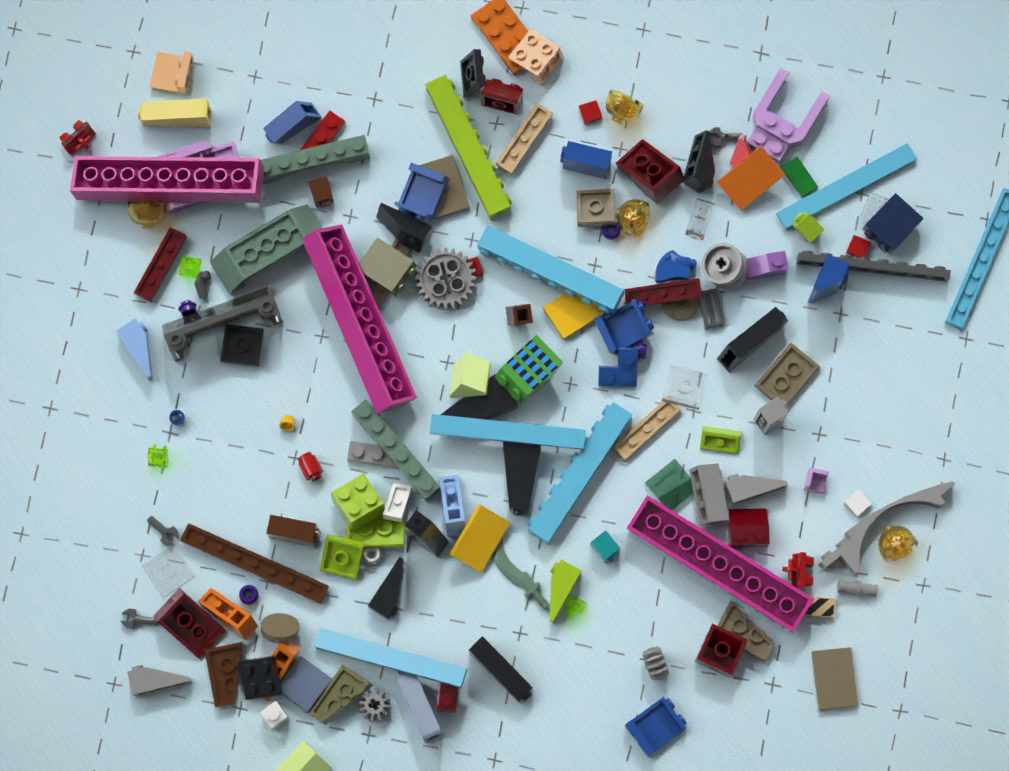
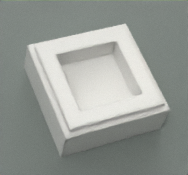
M860 490L856 491L844 502L856 517L872 504Z

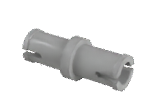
M838 580L837 592L852 593L854 596L867 595L876 597L878 585L865 584L857 580L856 582Z

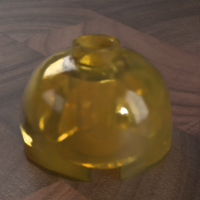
M615 90L609 91L605 102V108L612 116L611 120L622 124V121H634L644 107V104L638 100L634 102L630 96Z
M640 199L626 201L616 211L619 229L632 237H640L644 233L648 225L645 222L646 216L650 217V204Z
M127 201L131 220L136 224L142 225V228H153V224L159 223L164 218L166 210L165 201Z
M891 525L886 527L878 540V550L885 562H889L888 559L890 558L893 561L899 560L913 551L911 547L914 544L916 547L918 546L915 535L903 526L894 527Z

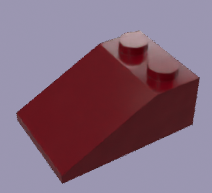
M643 139L616 162L617 167L646 196L657 204L678 187L684 177L679 165Z
M181 588L153 616L161 626L198 659L205 653L204 649H209L226 631Z

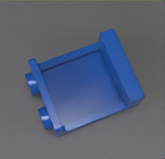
M411 162L408 168L411 173L399 202L395 201L394 205L399 207V211L409 215V212L416 214L415 218L426 221V219L433 220L449 178Z
M633 299L631 303L617 309L614 314L609 313L605 316L600 315L594 318L609 353L616 354L619 348H628L654 335L652 330L654 325L650 318L647 319L644 313L646 308L642 301L639 302V300Z
M660 698V700L624 725L647 757L687 729L685 727L687 722L681 714L677 716L673 710L675 706L669 698Z

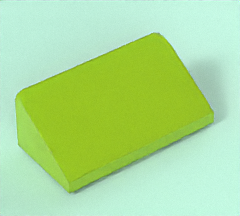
M703 426L700 449L738 454L741 432Z

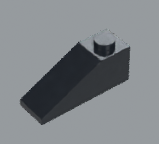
M708 130L695 135L682 180L684 184L698 193L710 189L714 182L715 167L710 132Z
M380 203L376 218L402 245L420 253L429 239L432 226L386 204Z
M401 557L398 558L368 604V608L387 620L390 617L394 618L399 610L397 606L399 604L404 562Z

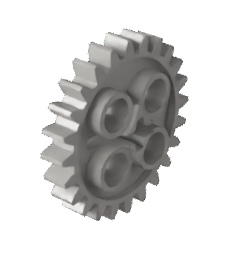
M445 247L443 253L437 248L436 255L430 251L431 257L424 256L426 262H419L422 269L416 270L420 274V276L415 277V280L420 281V283L416 284V287L422 288L419 294H426L423 300L431 299L430 306L436 302L438 309L441 304H444L445 310H447L448 304H451L454 309L456 302L462 306L461 300L468 301L466 295H473L470 288H476V285L472 283V281L477 280L476 276H472V274L476 273V270L470 269L473 266V262L466 263L469 259L468 256L461 258L462 251L456 255L455 248L452 249L451 253L448 252L447 247ZM442 262L445 265L447 276L450 277L448 278L452 292L450 295L447 292L445 281L441 280L444 278L440 265ZM456 263L458 268L455 271H449L448 265ZM432 268L440 270L436 276H431L429 272ZM455 281H461L463 283V286L460 289H454L452 287ZM437 286H443L444 292L436 294L434 289Z

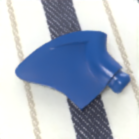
M671 250L658 262L655 271V282L690 279V269L696 268L697 261L690 257L680 256L674 250Z

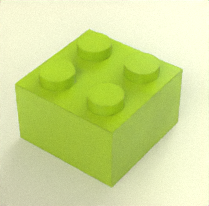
M364 473L331 492L332 502L352 532L384 512L385 505L383 500Z

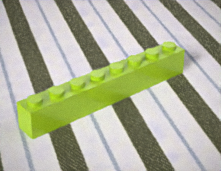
M445 74L426 83V91L489 219L492 220L509 212L512 201L509 195L504 194L502 190L504 185L501 178H496L494 174L496 171L492 161H488L486 157L488 152L484 144L480 145L478 141L480 138L476 128L472 129L470 122H472L471 117L467 111L464 112L462 108L464 105L460 95L456 96L454 92L456 88L452 79L448 80Z

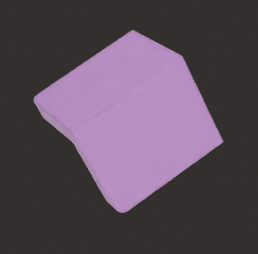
M809 468L804 490L823 494L829 472Z

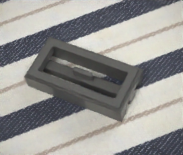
M717 288L702 291V298H699L705 330L718 326L723 327L724 321ZM712 293L714 296L719 322H715L713 307L710 298V294ZM703 295H706L711 318L710 324L708 323Z

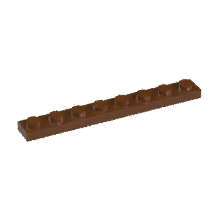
M187 524L180 539L181 542L319 604H322L329 589L328 585L192 524Z

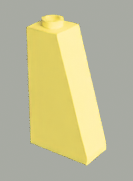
M208 99L142 102V107L138 108V119H141L143 126L211 128L212 110Z

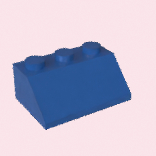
M828 255L819 272L808 303H813L836 294L838 289L842 290L851 271L847 269L850 263Z

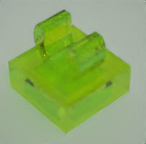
M182 256L179 276L196 278L200 271L202 260Z
M153 445L152 448L148 449V466L168 467L167 446H164L163 449H157L156 445Z
M570 594L564 603L569 606L565 615L572 618L576 611L582 613L587 603Z

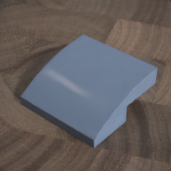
M301 656L281 681L282 695L308 713L332 678Z

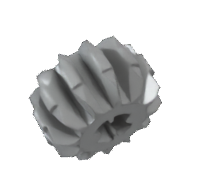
M651 647L643 651V659L653 681L663 679L669 675V670L660 647Z
M378 688L375 689L374 695L368 689V697L365 694L361 695L365 702L358 701L359 705L365 706L360 708L359 712L367 711L363 716L365 719L371 714V722L375 721V716L378 717L379 721H382L380 714L389 715L384 709H391V705L385 704L391 701L390 697L383 699L386 695L385 691L379 696ZM371 701L380 702V706L378 705L379 709L374 710V708H370L369 705H372Z

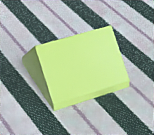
M465 352L453 365L449 397L460 398L487 395L491 367L490 361Z
M302 741L276 770L329 771L332 767Z

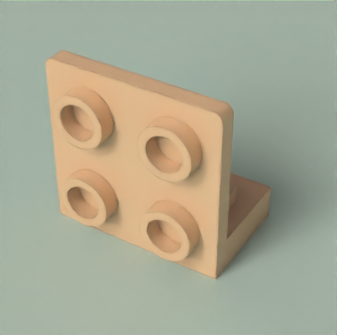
M532 29L527 32L509 56L511 61L532 73L535 82L540 85L544 83L563 58L561 48Z
M184 51L183 56L157 52L150 87L187 94L194 62L192 52Z

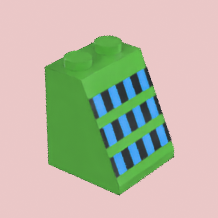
M536 335L499 369L495 378L515 400L522 404L552 379L563 361Z

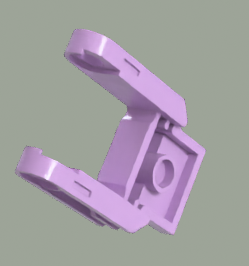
M782 68L778 71L753 113L752 119L755 130L747 141L748 145L754 149L761 145L772 159L778 163L788 147L801 146L830 97L826 93L821 92L799 128H796L794 124L775 113L767 111L785 78L789 75V72Z
M201 141L157 156L240 158L234 141L218 147ZM169 202L168 204L165 203L168 214H175L208 202Z

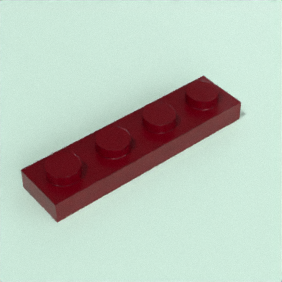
M171 227L168 229L133 292L135 295L150 303L152 302L185 243L187 235Z
M700 278L624 289L626 305L631 303L633 299H637L639 302L642 301L644 306L702 298Z

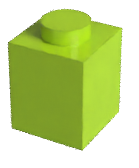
M807 212L799 213L791 224L801 237L810 243L824 231V228Z

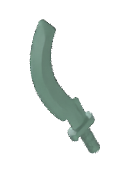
M502 536L492 554L496 566L511 582L518 586H523L527 591L524 595L527 599L532 594L543 610H545L549 603L537 590L541 587L540 583L537 582L535 584L526 571H520L510 562L503 548Z

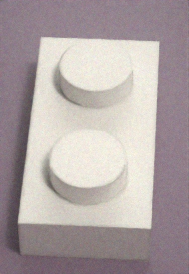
M393 483L383 512V519L402 522L412 493L411 486Z

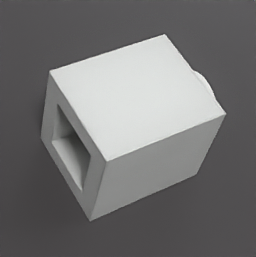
M277 701L260 712L273 730L289 719Z

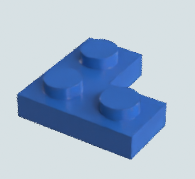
M619 348L618 366H599L598 386L637 387L638 348Z

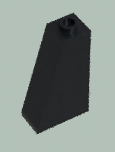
M777 307L773 308L731 341L718 356L717 360L730 373L788 322L785 314Z
M496 374L489 378L487 395L463 397L440 415L489 420L516 410L518 403L498 383L495 378Z
M503 442L509 510L513 511L512 514L524 516V513L528 514L541 450L540 445Z
M415 510L405 524L406 535L436 557L441 555L449 543L436 525L417 510Z
M483 636L469 649V654L518 703L521 700L525 702L532 695L530 691L533 687Z

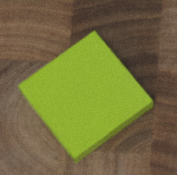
M327 534L319 571L357 580L365 543Z

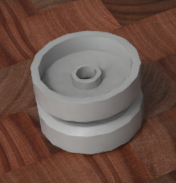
M719 243L713 245L705 252L702 259V271L705 277L716 286L723 289H734L746 280L749 273V262L746 256L733 245Z

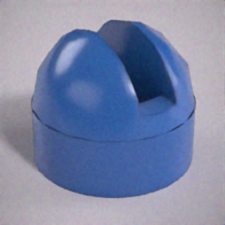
M174 410L170 413L169 420L172 424L180 425L184 422L185 415L181 410ZM179 414L182 415L181 418L173 421L172 417Z

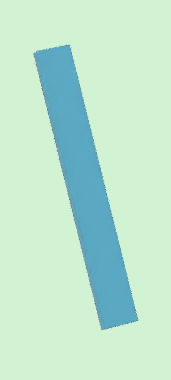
M906 143L780 210L776 215L784 229L787 230L792 227L793 219L799 213L807 212L813 216L915 162L917 158L909 144Z
M1003 188L946 318L945 324L961 331L964 329L1009 224V189Z
M432 414L430 434L579 450H584L586 430L437 414Z
M321 628L314 644L316 649L462 688L468 671L467 668Z

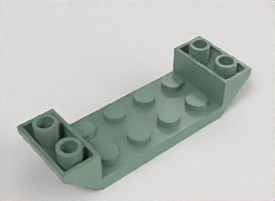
M308 204L295 207L225 247L210 261V264L230 295L245 286L244 281L303 247L302 238L322 227Z

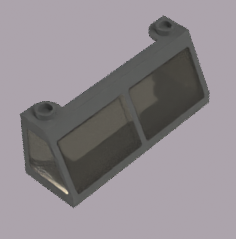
M268 286L163 324L162 328L169 351L174 360L178 361L184 359V350L190 346L187 337L256 312L260 313L262 320H271L274 326L283 323L272 290Z

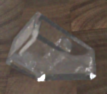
M699 198L696 199L685 235L693 239H704L715 203Z

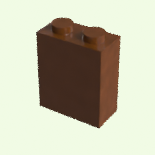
M270 515L266 532L269 539L314 548L315 544L320 542L321 532L316 523Z

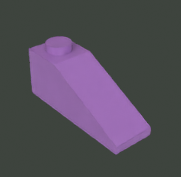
M773 252L748 258L749 273L745 281L787 274L789 268L786 252Z

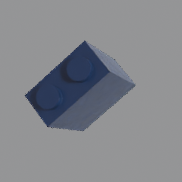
M895 193L865 224L862 230L868 239L874 240L879 244L878 247L884 253L888 252L891 255L924 218Z

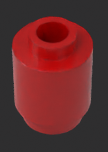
M307 452L297 459L299 461L298 465L307 481L311 480L314 482L322 477L321 474L324 471L316 456L312 455L311 452Z

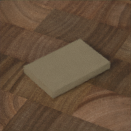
M453 155L420 165L449 178L434 220L470 209Z
M790 343L754 387L770 400L778 396L780 400L784 399L787 405H789L818 371L820 366L794 344Z
M851 647L812 651L818 710L858 706Z

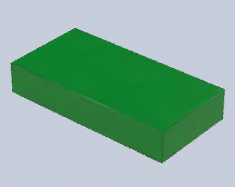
M798 157L781 166V169L801 198L818 189V185Z

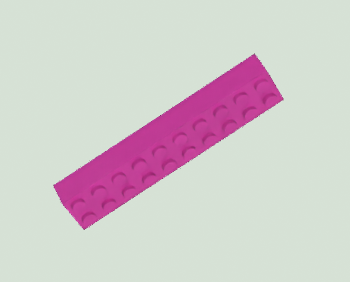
M75 156L70 192L76 200L260 203L264 166L260 158Z
M343 225L314 230L302 238V241L376 413L403 407L417 397Z
M648 495L627 526L628 531L792 633L814 600V598Z

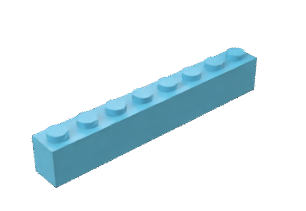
M488 225L477 244L479 253L488 258L492 256L497 259L498 263L505 266L509 264L519 273L523 274L526 272L531 275L532 279L538 282L543 280L548 283L549 287L555 290L558 288L564 290V293L569 297L574 298L576 296L589 306L593 304L599 307L598 309L605 314H609V312L614 314L624 296V289Z
M614 402L611 406L606 405L601 413L603 418L600 422L596 421L591 428L593 431L591 436L585 437L584 450H581L579 454L575 452L570 460L572 465L569 469L565 468L559 477L562 480L558 485H553L549 491L550 498L548 501L544 500L538 508L540 513L537 517L533 516L527 525L530 527L528 532L547 545L632 418L633 414Z

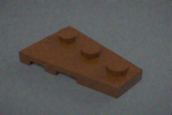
M243 642L204 649L215 708L235 704L239 676L237 662L241 661Z

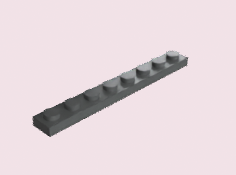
M802 251V253L799 252L797 255L796 264L822 267L827 256H832V254L821 253V255L813 254L812 251ZM849 255L835 257L850 263L847 269L851 271L944 282L949 280L951 270H946V267L943 266L929 268L925 264H916L915 266L908 265L907 262H896L895 264L889 263L888 260L884 259L870 261V258L866 257L852 259Z

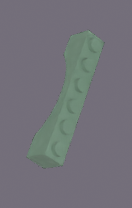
M365 135L262 159L261 162L264 166L263 184L279 181L292 174L315 167L354 163L370 159Z
M366 399L351 411L352 416L390 457L425 502L441 490L439 484L383 418L376 413L375 409Z

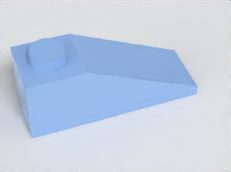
M135 318L116 332L148 380L151 381L153 376L148 337L145 333L148 330L142 321L138 323Z
M458 475L439 477L447 537L461 535L466 525Z

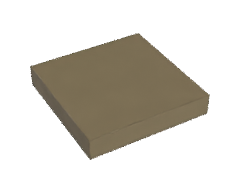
M614 189L577 191L578 227L616 225Z

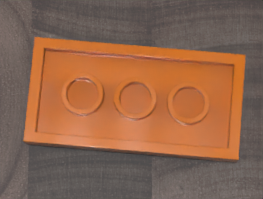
M492 0L471 14V19L512 74L516 75L524 68L511 61L509 56L527 34L528 30L505 0Z

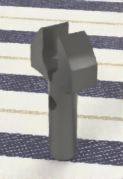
M714 127L709 131L710 136L716 135L719 137L717 140H711V145L715 148L721 147L723 141H738L740 135L743 134L723 133L720 131V127Z
M153 516L147 519V522L161 533L162 538L160 541L163 544L174 545V543L168 540L167 533L174 534L179 539V532L174 526L166 528Z
M129 608L122 612L123 615H131L134 618L130 622L121 621L128 629H133L137 623L158 625V622L153 617L138 616L136 609Z

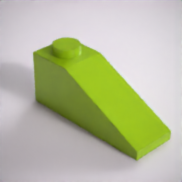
M562 559L559 563L555 562L550 571L553 573L551 578L549 619L551 623L556 619L582 571Z

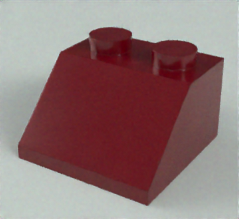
M487 79L481 92V105L517 115L523 96V88L513 83H510V85L504 84L499 79Z
M729 509V546L732 548L768 547L770 536L767 509Z
M712 623L694 662L731 678L748 639Z

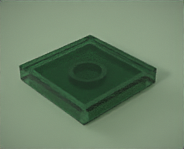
M673 459L645 482L646 486L660 503L671 510H674L694 493L691 477L676 459Z

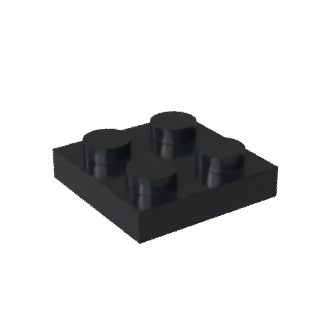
M473 49L460 61L463 97H471L486 82L485 74H483L484 58L481 56V49Z
M226 324L220 362L259 367L264 329Z
M275 655L237 662L246 700L283 694Z

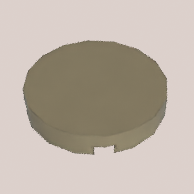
M699 298L662 303L661 306L669 318L676 321H684L690 319L696 313L699 307Z
M275 613L268 615L261 622V634L269 641L279 640V643L292 641L298 636L299 622L291 615Z

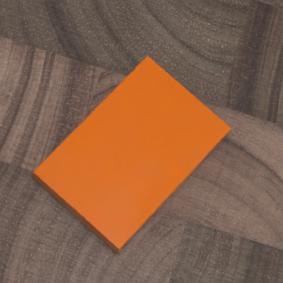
M760 145L721 177L717 183L742 211L785 176V173Z

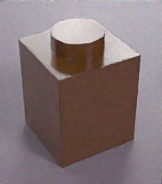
M327 176L308 181L316 207L325 208L334 202Z
M531 304L505 307L508 326L533 323Z

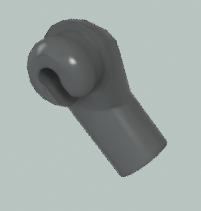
M201 271L196 277L194 285L199 299L208 296L205 283L211 279L209 271Z

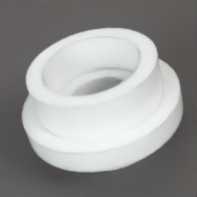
M366 548L363 551L362 557L366 563L376 564L380 561L382 553L377 548ZM369 552H375L376 556L374 558H370L368 556Z

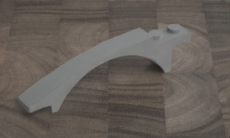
M953 481L921 490L873 512L847 530L844 535L848 540L846 541L844 538L835 545L837 549L831 553L829 550L821 556L822 561L819 565L824 570L839 558L853 576L860 571L859 558L863 537L871 523L878 516L894 507L906 504H923L939 508L945 503L941 496L951 489L955 483Z

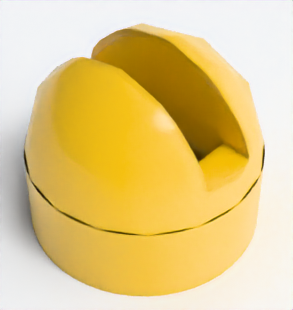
M284 415L280 420V428L284 431H293L296 424L292 415Z

